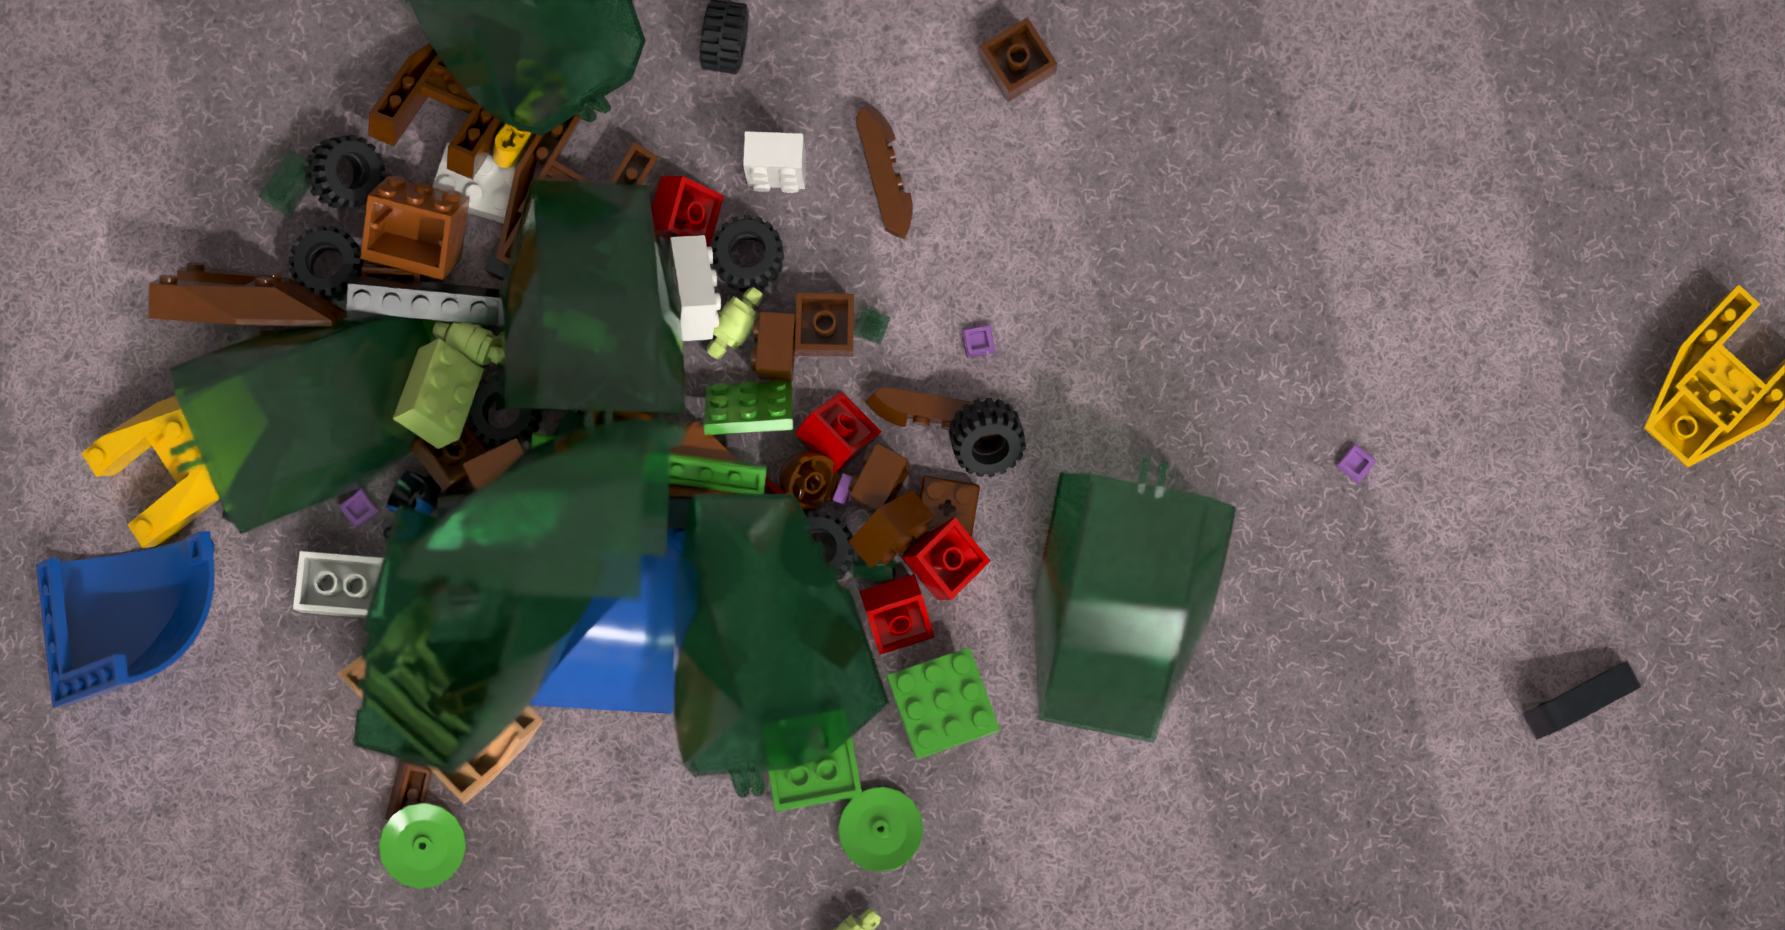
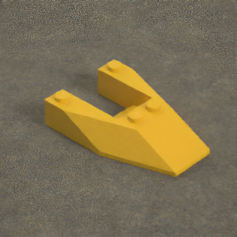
M1739 284L1715 305L1681 344L1644 426V429L1686 468L1768 426L1785 408V359L1762 382L1722 345L1760 305Z
M233 375L157 402L100 437L81 454L96 477L113 476L153 446L177 485L127 525L142 548L157 547L171 539L223 497L270 421L241 377Z

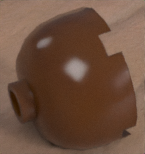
M803 450L792 454L785 461L780 471L781 490L791 499L794 505L803 510L818 508L816 505L822 501L828 502L837 489L839 475L838 472H833L834 462L823 454L812 450Z

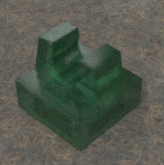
M864 308L854 336L881 345L891 317Z

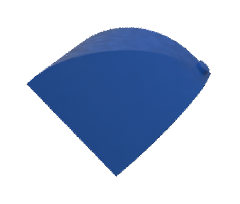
M636 527L605 530L566 541L537 557L522 574L528 705L671 714L679 700L685 683L695 634L698 601L695 530Z
M199 531L187 536L184 540L137 552L61 562L59 558H48L36 564L52 708L69 706L147 679L172 665L189 649L201 632L207 619L214 592L215 572L213 554L215 546L211 540L210 531Z

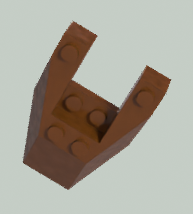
M470 14L407 58L369 112L368 136L394 147L428 97L468 113L469 116L448 146L446 169L473 180L485 162L512 105L523 34L476 14Z
M560 97L515 169L496 256L497 260L545 288L549 287L617 228L659 157L633 142L605 190L560 164L557 160L584 114L582 110Z
M191 262L187 263L186 267L177 270V276L160 275L159 279L149 283V318L232 325L333 326L347 317V312L292 279L281 278L280 273H264L259 275L205 268L204 263Z

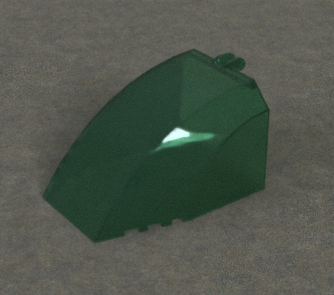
M398 0L454 78L481 107L509 126L540 136L574 115L591 123L597 119L594 110L603 114L609 112L611 105L605 96L632 80L646 42L632 0Z
M547 180L530 181L521 219L499 292L496 411L507 409L585 410V437H592L594 433V410L604 411L602 425L604 438H611L613 411L661 412L663 416L685 414V367L682 330L647 185Z
M372 315L341 320L333 326L286 328L220 348L171 367L170 373L175 396L194 439L178 445L169 451L172 456H178L192 448L198 447L201 457L180 464L177 467L179 474L205 464L222 506L240 534L260 531L366 487L404 457L413 452L411 450L412 445L420 437L395 421L393 417L418 349L431 343L422 319Z
M666 419L626 420L593 425L561 434L529 448L498 467L457 502L420 539L396 570L395 578L433 582L434 575L449 577V585L456 586L462 585V579L477 580V588L488 590L491 589V582L503 584L504 592L640 600L642 555L667 556L670 446H678V444L683 442L687 434L686 429H684L682 424L667 423Z
M1146 457L1142 458L1137 483L1095 474L1060 472L1053 489L1032 599L1039 720L1154 743L1208 626L1225 566L1237 507L1212 497L1164 488L1168 462L1161 461V464L1158 466L1156 486L1146 485L1147 472H1149L1150 458Z
M695 494L691 500L682 537L675 591L673 626L674 722L682 764L694 777L730 774L734 789L736 790L735 793L740 798L747 797L750 788L754 796L764 795L766 786L762 771L794 769L831 755L890 704L854 598L848 588L842 589L837 578L840 574L835 565L829 566L822 554L825 548L821 541H814L808 530L811 524L794 494Z
M399 504L364 621L363 632L368 633L367 647H362L361 660L366 662L364 678H359L358 689L363 690L361 708H356L353 747L450 774L477 757L520 716L543 687L587 611L601 582L608 561L569 546L572 535L571 529L567 527H561L557 530L556 526L546 524L541 530L542 533L537 534L533 547L472 532Z

